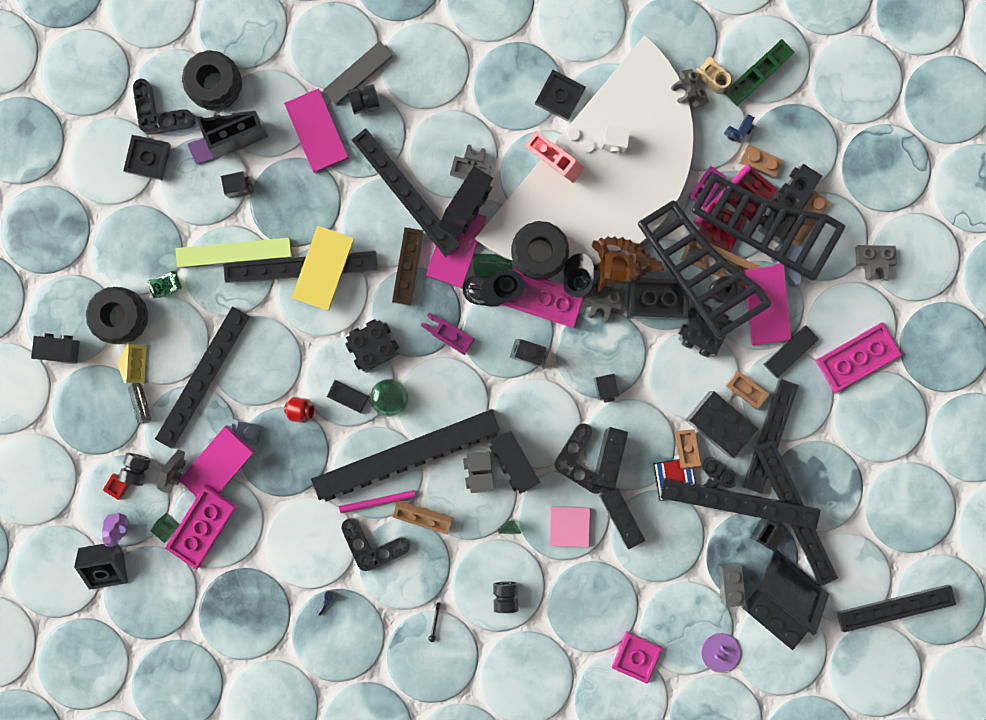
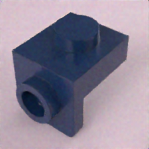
M748 114L743 119L738 130L728 126L724 135L733 142H741L746 134L750 135L755 126L752 122L755 117Z

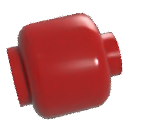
M292 397L284 406V412L288 420L292 422L306 423L309 419H312L315 411L311 401L301 397Z

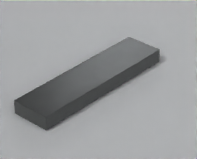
M379 41L324 88L323 91L337 106L348 96V90L359 87L388 62L393 55Z

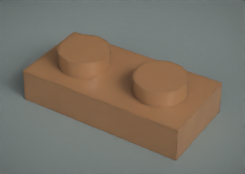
M748 145L739 163L744 166L746 164L750 165L755 171L774 179L783 160Z
M736 371L726 385L727 388L755 409H758L769 395L740 371Z
M695 429L675 431L681 470L700 468L701 461Z

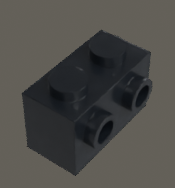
M42 333L41 336L33 337L31 359L77 363L80 341L73 340V336L61 335V338H54V334Z

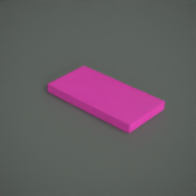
M319 88L284 103L313 173L349 159Z
M478 213L471 222L466 234L461 233L459 238L453 236L460 244V247L446 258L436 246L426 276L462 288L478 244L475 238L482 231L487 216Z
M776 264L743 270L744 275L760 285L772 302L769 308L749 320L751 344L755 346L791 339L784 265ZM755 293L747 298L748 311L762 303Z
M513 268V271L519 273L524 279V292L518 298L502 304L503 306L571 328L575 327L584 297L573 298L565 292L564 284L548 279H531L524 276L518 269Z
M881 322L815 361L833 392L837 393L897 359L902 354L884 323Z
M226 425L179 481L196 497L204 485H208L220 493L255 451Z
M204 485L165 549L197 570L238 505L208 485Z

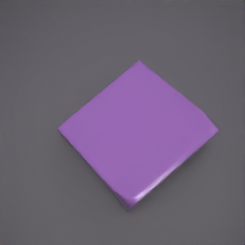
M204 138L187 143L196 165L214 159Z

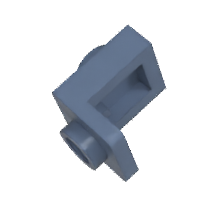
M233 419L229 427L245 442L256 444L260 425Z

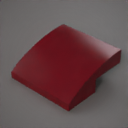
M753 168L738 184V186L768 200L778 191ZM732 192L727 202L736 209L742 196ZM750 200L742 215L751 221L760 204Z
M713 202L707 211L709 214L712 213L716 203ZM723 207L718 219L728 224L734 212ZM741 215L734 228L742 232L747 218ZM704 219L698 229L699 233L708 243L731 253L737 239L736 237Z

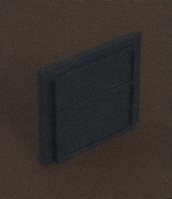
M775 549L758 589L814 636L817 633L829 593L780 551Z

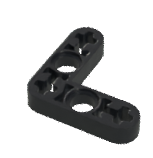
M137 79L134 82L133 93L138 125L144 133L152 135L188 129L195 124V116L187 109L156 113L152 85L145 79ZM143 84L147 87L144 88V95L147 97H143V93L139 90ZM144 102L150 103L148 111L141 110V105ZM185 115H187L190 118L187 119V123H185L183 120H180L184 119ZM166 117L172 119V123L168 127L162 124L163 119ZM147 121L154 124L149 126L150 129H147L145 127V125H147L148 123Z
M581 423L573 430L557 456L554 466L559 473L591 493L599 494L604 490L603 488L592 490L593 486L590 483L583 484L588 479L589 474L592 475L589 479L593 481L594 473L576 463L577 458L592 435L591 427L588 424ZM586 427L588 435L581 437L580 440L584 441L581 445L579 441L572 438L574 435L578 438L580 435L579 428L583 429ZM570 443L578 445L579 449L575 454H571L568 451ZM565 459L567 460L566 464L568 466L572 467V464L576 465L571 470L570 475L567 474L569 472L568 469H559V461H564ZM578 469L583 470L585 473L582 480H576L574 477V472Z
M347 518L342 523L341 529L357 566L362 571H370L406 554L410 549V541L406 537L401 536L371 550L358 520ZM347 522L355 524L353 531L355 534L359 532L360 535H357L350 539L349 536H352L353 534L350 529H346V526H348ZM356 539H360L364 543V547L360 550L355 549L353 546V542ZM398 541L406 543L404 551L399 548L394 551L396 555H393L392 548L398 546ZM387 549L389 557L387 559L380 558L379 550ZM374 552L375 558L379 563L373 560L369 563V567L366 564L362 565L363 557L370 559L373 557L371 553Z

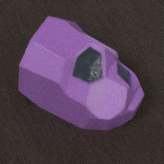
M121 513L107 515L102 528V540L105 546L113 547L117 545L127 534L129 519L126 515Z

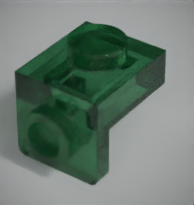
M170 271L157 279L147 281L153 298L168 297L182 289L176 271Z

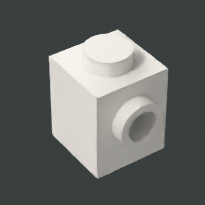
M607 125L604 132L602 149L610 150L614 154H621L626 151L627 147H631L632 135H630L629 128Z

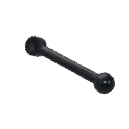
M440 602L436 604L432 631L428 637L430 642L436 640L435 630L441 605Z

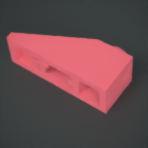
M538 131L533 134L525 145L527 149L573 184L585 169L576 159Z

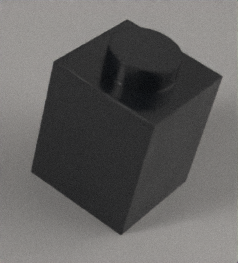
M243 171L221 176L224 195L228 198L251 194L250 188L253 187L251 177Z
M615 374L594 378L598 400H603L604 403L615 401V397L619 396Z

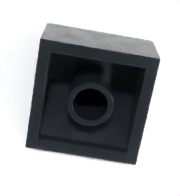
M99 544L78 548L74 568L89 590L128 582L124 553L118 544L113 547Z

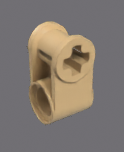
M707 57L705 63L694 71L698 79L716 94L724 93L731 83L730 74L711 57ZM717 80L724 81L725 85H719Z

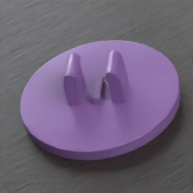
M713 634L702 645V660L712 671L720 673L730 671L739 661V645L728 634Z

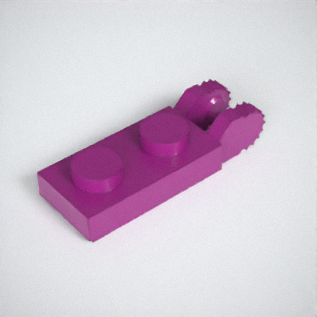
M428 313L427 317L438 323L437 328L434 330L423 322L420 326L465 356L475 339L444 319L441 320Z

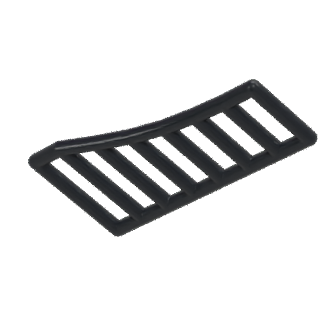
M716 173L711 174L691 209L693 214L811 281H815L818 278L845 230L843 223L827 214L802 210L768 200L730 182ZM718 183L725 187V190L712 213L709 214L702 210L701 207L714 184ZM734 192L742 196V199L727 224L718 219V216L731 193ZM751 200L760 204V207L747 230L743 233L734 227ZM767 208L779 211L763 241L760 243L753 239L752 235ZM786 214L798 216L779 252L769 248L768 246ZM806 218L818 220L796 261L794 262L785 257ZM827 223L836 229L811 272L802 265Z
M670 201L638 222L640 230L718 339L723 338L772 305V302L760 285L726 261L706 241L676 201ZM673 210L679 219L653 234L647 225ZM684 225L690 234L664 250L658 240ZM696 240L703 249L675 266L669 256ZM708 254L716 261L715 264L688 281L680 273ZM721 268L726 269L732 274V276L699 297L692 290L693 286ZM739 280L749 287L710 313L703 305L704 302ZM754 293L762 302L761 304L722 329L714 321V319Z

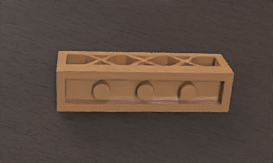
M696 240L686 245L680 260L684 261L688 258L686 256L690 248L697 250V252L703 248ZM710 244L726 261L741 270L740 272L744 273L743 270L761 267ZM708 254L701 258L702 264L695 262L692 265L705 270L709 267L706 266L704 259L711 256ZM722 268L713 274L718 277L728 276L723 273ZM739 280V286L745 289V284Z

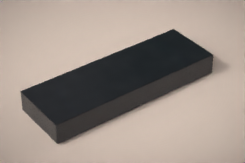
M805 325L763 365L775 378H779L819 338Z

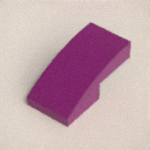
M710 166L688 197L696 202L712 173H716L723 178H726V176ZM714 184L712 190L710 191L708 197L702 205L703 208L712 198L720 184Z

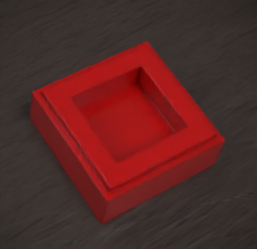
M114 473L104 486L103 491L117 500H121L130 484L119 481L118 475Z

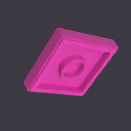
M626 631L611 667L648 684L663 648Z

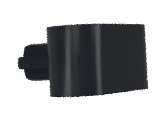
M708 457L703 461L702 468L709 476L704 486L717 488L720 484L727 488H733L737 485L738 476L731 468L714 457ZM710 463L717 464L714 471L707 470ZM728 473L732 474V480L725 482L724 476Z

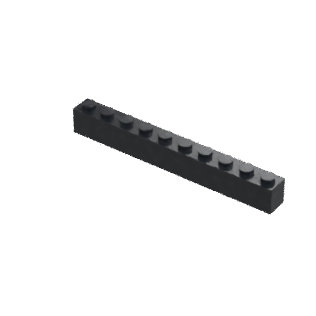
M490 409L311 478L318 500L324 499L327 502L335 499V494L340 492L343 495L353 492V487L358 485L361 488L372 484L371 480L376 478L382 481L390 477L389 473L396 471L397 474L405 472L408 470L407 466L414 464L415 467L426 464L425 460L432 457L433 460L444 457L443 453L450 450L451 453L462 450L461 446L468 443L469 446L480 443L479 439L485 436L487 440L496 437L500 428L493 410Z

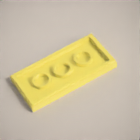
M317 226L292 298L329 311L354 238Z

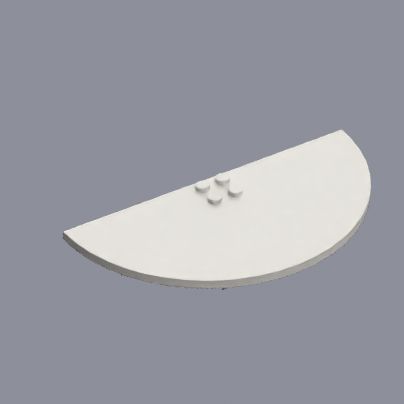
M645 35L554 143L585 167L574 184L541 159L475 238L477 242L497 255L513 261L511 245L516 233L528 223L547 221L558 226L566 235L569 244L568 259L574 254L583 253L591 258L595 266L601 262L598 252L592 247L593 240L598 241L600 238L605 239L607 236L610 238L616 236L618 239L624 237L625 240H631L639 245L646 237L638 227V222L670 201L674 200L677 202L688 177L692 160L693 122L688 100L680 104L677 102V99L685 96V90L682 88L676 91L671 90V86L680 80L677 73L658 47ZM607 125L629 128L630 135H632L631 147H627L626 151L621 154H614L610 150L602 149L604 132ZM670 211L647 225L652 233L665 220ZM543 240L532 242L528 248L529 255L535 261H546L552 254L550 245Z

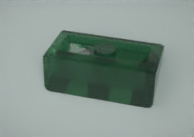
M474 254V276H492L512 269V261L497 254Z

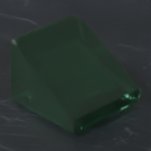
M165 513L156 521L150 531L165 543L180 524L169 514Z
M514 519L498 527L499 534H521V530Z

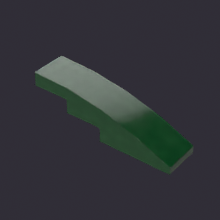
M781 39L724 92L725 95L738 106L795 52Z

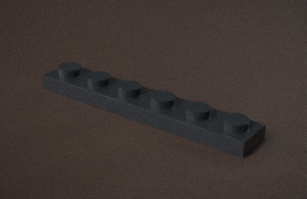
M778 379L757 445L773 439L778 449L799 387L798 384ZM754 451L742 487L763 494L768 476L756 451Z
M944 585L838 611L837 616L841 631L848 632L956 605L952 586Z

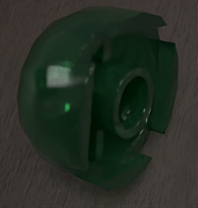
M384 379L372 388L370 403L378 414L384 417H393L400 414L406 408L408 393L401 382L394 379Z

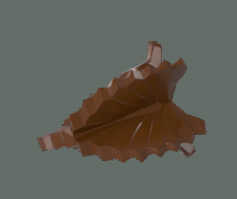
M607 236L605 239L600 238L598 241L593 240L592 247L598 252L601 262L594 266V270L600 271V276L596 283L599 292H601L605 285L612 286L617 283L634 281L640 276L646 275V272L664 271L662 262L650 257V254H646L645 248H640L638 243L625 240L624 237L618 239L616 236L612 238Z

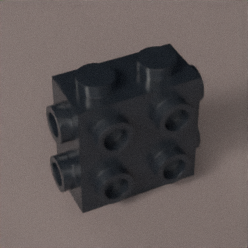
M703 303L709 313L712 312V307ZM691 307L688 312L689 319L686 325L682 324L678 334L680 337L678 340L682 341V345L686 348H696L699 350V354L704 357H714L717 355L726 336L718 339L697 309ZM724 313L714 319L720 329L733 322Z
M371 320L366 323L367 327L361 330L356 328L350 331L349 336L346 337L348 342L345 345L350 353H354L356 357L354 363L358 370L362 369L363 372H367L399 355L397 351L400 348L395 339L391 340L389 336L391 330L388 324H383L381 320Z

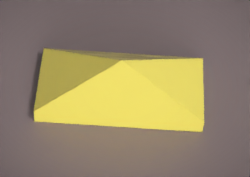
M126 345L117 362L124 383H145L146 345Z

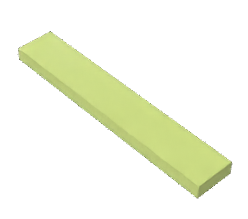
M290 238L175 248L178 268L292 257Z

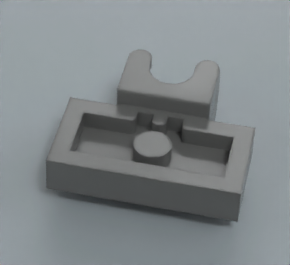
M693 69L683 70L677 74L680 80L671 86V90L676 91L681 88L685 90V96L677 99L679 104L689 100L692 107L697 108L709 102L707 94L699 83L698 76Z
M470 144L467 145L464 158L454 157L450 176L465 180L473 166L490 175L491 165L483 164L486 149L482 148L478 155H473L472 146Z
M857 245L855 247L856 266H866V280H870L871 277L875 276V272L879 274L881 281L889 277V266L897 264L896 246Z
M594 283L591 292L585 295L583 299L585 302L592 303L588 317L593 318L595 312L602 313V322L606 323L611 310L620 312L626 292L606 286L599 292L596 283Z
M178 449L160 470L157 489L171 494L174 485L179 484L181 473L178 471H182L186 464V460H184L185 451Z

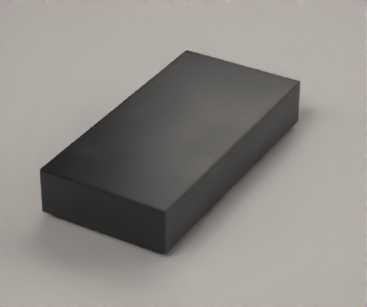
M334 380L326 397L358 413H362L370 396Z

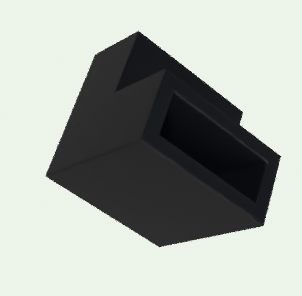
M761 518L750 538L775 551L786 530L768 519Z

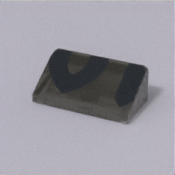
M133 383L128 387L137 423L150 421L151 415L141 383Z

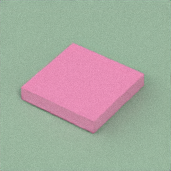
M551 506L550 546L589 547L590 508Z

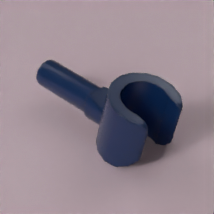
M330 590L324 595L325 600L317 612L319 616L322 615L329 603L336 599V594L332 600L327 598Z

